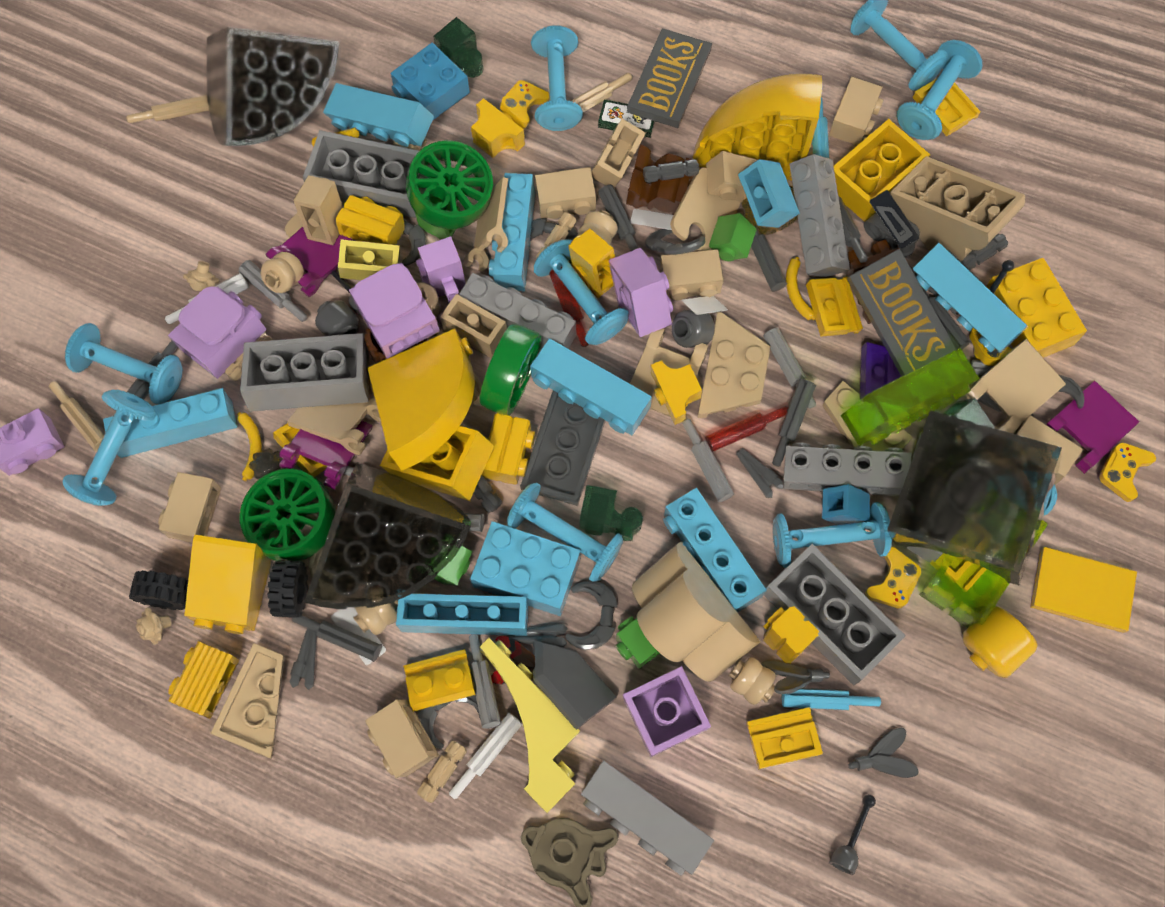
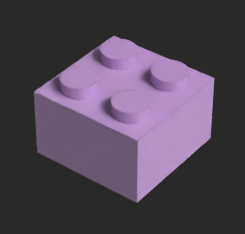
M638 248L608 260L618 306L627 309L629 312L628 321L639 337L672 325L670 312L673 311V305L666 293V290L669 289V282L664 272L659 273L654 259L651 256L647 257L644 251Z
M682 666L623 694L625 705L650 758L711 728Z

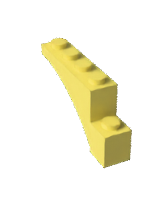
M488 638L480 646V650L496 668L507 685L518 708L524 727L529 764V783L524 790L548 813L575 785L572 777L575 775L574 772L562 760L558 764L553 760L580 733V730H576L544 692L531 681L533 674L522 663L516 666L508 658L512 654L511 651L500 640L494 643Z

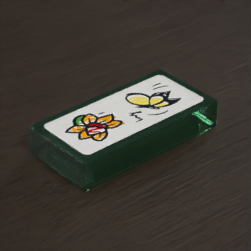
M604 99L598 120V128L614 130L623 118L646 133L644 137L651 138L655 121L627 113L628 104Z

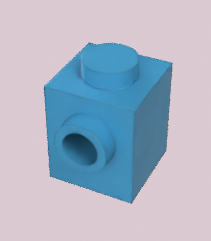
M849 484L823 489L822 519L836 525L870 521V494Z

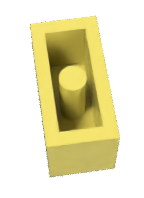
M341 240L338 262L340 278L363 280L390 265L399 264L400 245Z

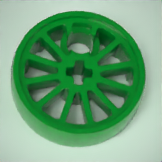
M457 141L434 142L422 148L410 163L406 178L407 197L416 214L427 223L443 229L463 228L477 221L486 211L493 193L492 172L487 161L474 148ZM439 160L445 162V168L442 166ZM451 161L457 162L455 168L451 167ZM431 164L434 169L429 168L427 166ZM461 166L467 167L465 170L459 171ZM420 173L428 178L418 179L417 176ZM472 174L475 176V178H467ZM471 187H480V191L475 190ZM418 188L427 189L425 190L424 194H421ZM435 196L440 198L442 202H438L436 205L429 198ZM466 196L475 199L478 202L475 205H472V203L468 200ZM457 200H459L465 210L457 211ZM448 204H450L451 212L446 211Z
M511 324L506 329L492 356L480 393V404L501 415L508 416L512 414L531 377L530 366L539 354L542 340L541 334L518 324Z
M281 469L263 476L249 489L240 508V527L247 542L257 544L268 559L273 561H302L316 554L329 540L336 521L335 504L328 489L311 474L297 469ZM304 488H308L309 490L301 496ZM278 491H281V499H280V500H279L278 497L276 496V494H277ZM318 497L319 502L317 504L307 505L314 498ZM271 498L274 504L269 505L266 502ZM263 510L270 511L269 513L260 514ZM319 512L318 519L316 521L308 519L306 516L308 514ZM305 524L313 527L307 536L302 532ZM278 529L280 531L277 538L269 539L270 534L274 530ZM294 533H297L300 541L292 545V536Z

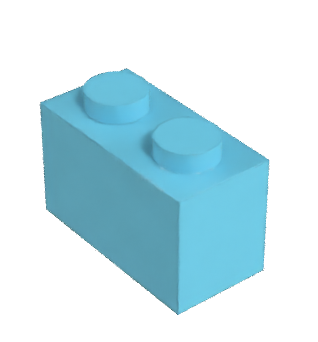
M759 159L738 174L758 226L779 228L800 214L779 162Z

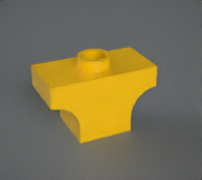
M484 98L476 104L478 121L471 126L474 144L492 158L502 150L513 149L518 152L525 146L524 129L516 124L507 112H501Z
M662 360L651 364V375L657 386L654 389L655 396L660 406L666 405L674 425H677L686 420V407L690 403L701 399L702 389L690 364L678 369L666 366Z

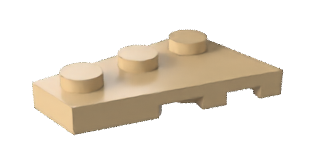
M844 381L829 395L822 405L841 435H845L853 450L857 446L871 447L872 451H885L887 448L904 449L913 438L873 404L860 400V394Z
M253 643L210 734L272 759L284 662L283 655Z

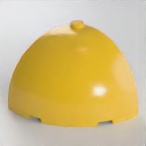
M788 74L756 82L735 93L719 106L703 127L696 142L692 159L698 161L699 167L707 168V162L720 152L725 151L757 160L779 162L786 179L792 181L790 163L808 156L819 119L822 75Z

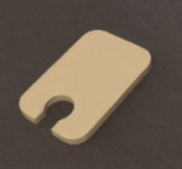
M701 168L699 173L694 175L671 219L672 232L684 241L689 235L690 225L695 224L701 229L702 236H705V244L694 251L712 250L709 247V243L718 217L736 214L740 201L723 200L718 196L708 194L707 168Z

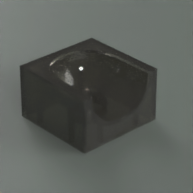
M930 410L887 529L894 545L905 549L907 547H921L949 554L984 567L1003 577L1006 582L1020 586L1060 468L1062 447Z

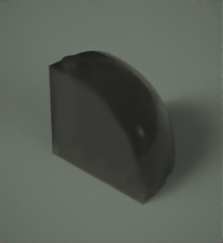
M226 27L208 36L207 93L211 123L217 141L222 146L259 144L280 137L302 123L321 102L330 79L333 78L338 59L339 42Z
M357 462L346 482L304 603L332 609L364 606L372 608L389 604L414 593L432 581L449 561L451 562L456 556L471 528L469 517L455 504L427 488L391 473Z

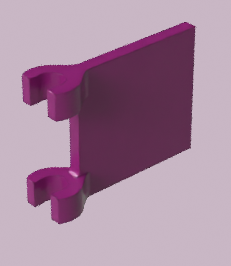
M301 227L282 245L268 250L266 257L272 259L280 252H289L295 255L306 272L298 281V284L302 286L300 288L306 296L311 297L316 293L322 281L333 270L338 268L340 241L356 240L339 234L334 245L307 239L304 228Z
M1093 381L1083 391V408H1078L1076 401L1073 400L1046 424L1056 432L1061 428L1065 429L1088 451V454L1075 465L1084 474L1140 422L1096 381Z
M361 421L356 430L364 433V437L360 442L363 443L372 430V425ZM302 429L299 430L291 443L282 448L279 454L283 458L280 462V467L284 469H293L299 455L326 465L327 468L324 475L327 478L324 481V485L334 490L339 485L345 469L355 456L354 453L348 451L340 443L311 434Z

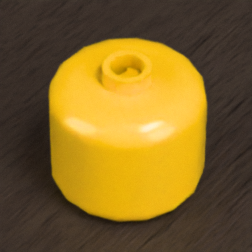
M999 606L989 607L963 633V642L972 653L969 657L970 660L980 670L984 671L987 668L996 676L1002 678L1011 676L1036 652L1038 646L1036 639L1029 630L1012 614Z

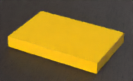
M1043 547L1040 550L1030 608L1125 633L1129 631L1137 571Z

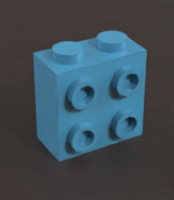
M433 42L390 73L393 82L391 88L398 98L420 102L434 115L433 120L470 93L467 75Z

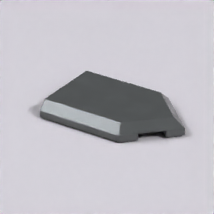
M537 640L533 641V653L535 655L533 681L576 730L616 700L617 696L576 650Z

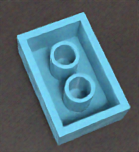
M492 521L470 580L473 588L497 596L527 597L528 606L561 617L581 560V550Z

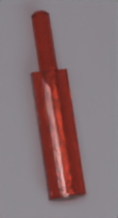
M552 269L549 272V276L563 312L569 314L576 321V333L582 347H587L589 344L585 340L586 333L581 322L584 316L579 303Z
M788 406L763 416L761 413H757L706 435L705 441H707L712 452L764 430L767 423L784 417Z

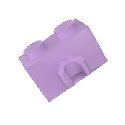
M452 237L418 247L421 259L416 260L421 281L435 288L438 297L446 295L449 303L459 293L458 290L463 289L465 286L461 260Z
M39 408L0 428V470L9 476L25 471L29 465L41 459H48L55 455L56 451L65 447L51 418Z

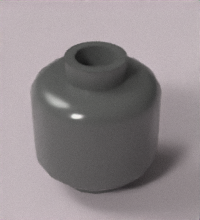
M341 300L326 301L320 305L317 310L318 314L315 324L324 336L358 333L359 318L345 302Z
M683 310L674 317L672 335L678 345L684 348H692L701 343L707 345L713 339L715 324L709 313L696 315L692 310Z

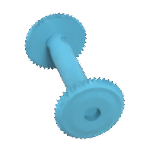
M868 0L855 14L851 22V33L857 36L861 33L863 34V32L871 27L902 59L915 68L916 72L908 84L912 91L918 90L932 82L944 68L947 62V52L940 50L926 59L920 50L887 19L881 16L886 9L888 0Z
M547 26L537 31L531 39L533 51L541 55V57L544 56V58L547 57L550 95L549 102L546 101V103L541 104L536 109L535 120L545 129L564 131L576 126L583 116L580 105L566 100L564 56L572 54L577 48L578 37L571 29L564 26Z
M950 40L943 43L938 51L944 50L947 52V62L922 103L906 102L898 108L896 116L898 123L908 135L920 140H932L938 137L942 131V123L935 111L958 77L972 79V77L974 78L981 72L983 67L982 58L978 51L966 42Z
M564 239L548 246L537 257L534 264V273L538 277H545L554 272L557 274L594 323L588 333H586V342L591 345L602 344L623 329L628 321L629 312L625 308H618L608 313L569 263L571 257L568 246L573 240Z
M92 323L80 326L69 338L65 349V360L67 367L73 372H82L90 366L92 361L150 383L149 397L153 403L158 405L170 400L180 385L183 368L180 359L175 355H168L162 359L157 367L100 345V329Z
M109 390L102 395L103 401L116 410L86 476L68 474L62 481L64 488L69 494L92 505L106 506L113 504L116 500V493L103 483L134 418L153 421L156 417L154 408L148 402L120 390Z
M538 483L528 485L512 506L507 517V526L516 529L526 518L570 547L581 550L583 555L596 562L589 580L592 582L599 581L615 561L623 544L622 535L617 533L610 543L604 546L535 503L541 490V485Z
M875 502L870 508V521L788 531L784 515L782 513L777 514L773 519V543L777 560L781 566L787 568L791 564V549L806 548L811 544L823 546L873 540L878 555L880 557L886 556L892 546V530L888 512L882 504Z

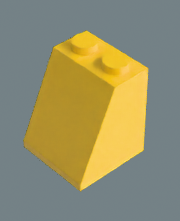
M194 534L184 616L194 622L193 626L202 629L212 630L213 625L225 627L224 631L233 634H243L244 630L255 631L272 560L263 554V550L257 544Z

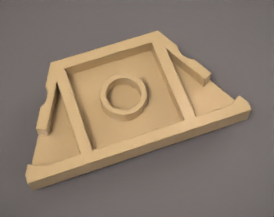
M717 312L715 321V333L711 343L697 417L701 419L706 418L708 414L720 411L726 413L734 411L741 406L750 407L758 405L762 399L771 346L722 312Z

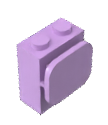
M402 262L384 268L359 281L353 288L349 289L355 305L387 359L440 331L437 320L424 300L421 290Z
M207 287L182 309L179 314L180 324L168 336L183 353L218 379L243 353L244 343L255 342L267 329L260 321L262 315L250 304L245 307L243 305L244 302L234 292L226 293L219 287Z

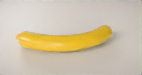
M792 258L786 271V288L789 298L796 310L806 320L815 321L813 309L807 305L798 289L797 275L801 265L800 258Z
M238 412V422L245 429L250 444L249 458L242 472V480L246 482L253 479L261 460L262 442L259 430L252 418L245 412Z

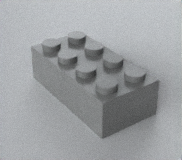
M319 130L303 175V180L305 182L308 175L327 178L335 181L340 200L343 203L346 202L350 195L358 198L365 196L372 199L375 204L383 207L393 206L404 216L416 218V212L411 207L407 197L406 178L410 163L419 151ZM420 173L417 176L418 179L428 178ZM426 188L418 189L421 194H424Z
M360 333L245 342L240 392L249 412L369 402V352L364 335Z
M813 544L767 586V591L764 594L777 609L782 607L786 611L789 607L795 606L805 616L804 621L809 620L819 630L818 636L812 644L853 686L859 683L906 636Z

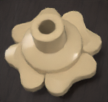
M199 261L197 269L188 271L187 274L183 275V278L190 283V287L195 291L214 287L215 284L220 282L215 275L209 272L210 264L208 262Z
M150 607L145 608V611L142 612V617L136 620V628L142 640H150L153 645L161 641L163 629L171 626V619L168 615L159 617L155 612L151 611Z

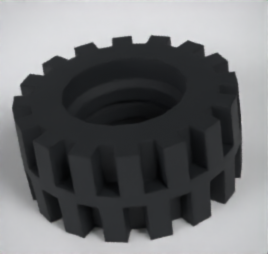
M276 560L275 564H273L272 572H270L269 576L270 582H268L269 592L267 593L269 599L268 608H270L272 616L299 618L302 616L306 606L305 601H307L306 593L308 590L307 567H305L303 561Z
M136 571L129 599L155 608L183 610L186 605L188 580L163 572Z

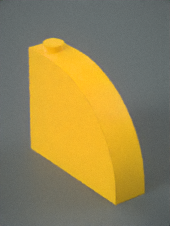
M455 328L368 367L388 453L401 471L423 461L444 445L459 428L472 403L475 377L469 355L473 354L467 338L461 339Z

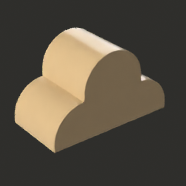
M927 156L890 192L906 218L919 228V237L925 247L931 251L940 243L945 249L951 251L960 262L972 250L985 248L1025 204V194Z
M682 542L677 543L632 584L633 594L642 608L637 613V621L647 640L664 657L673 662L683 661L695 675L705 681H714L761 642Z

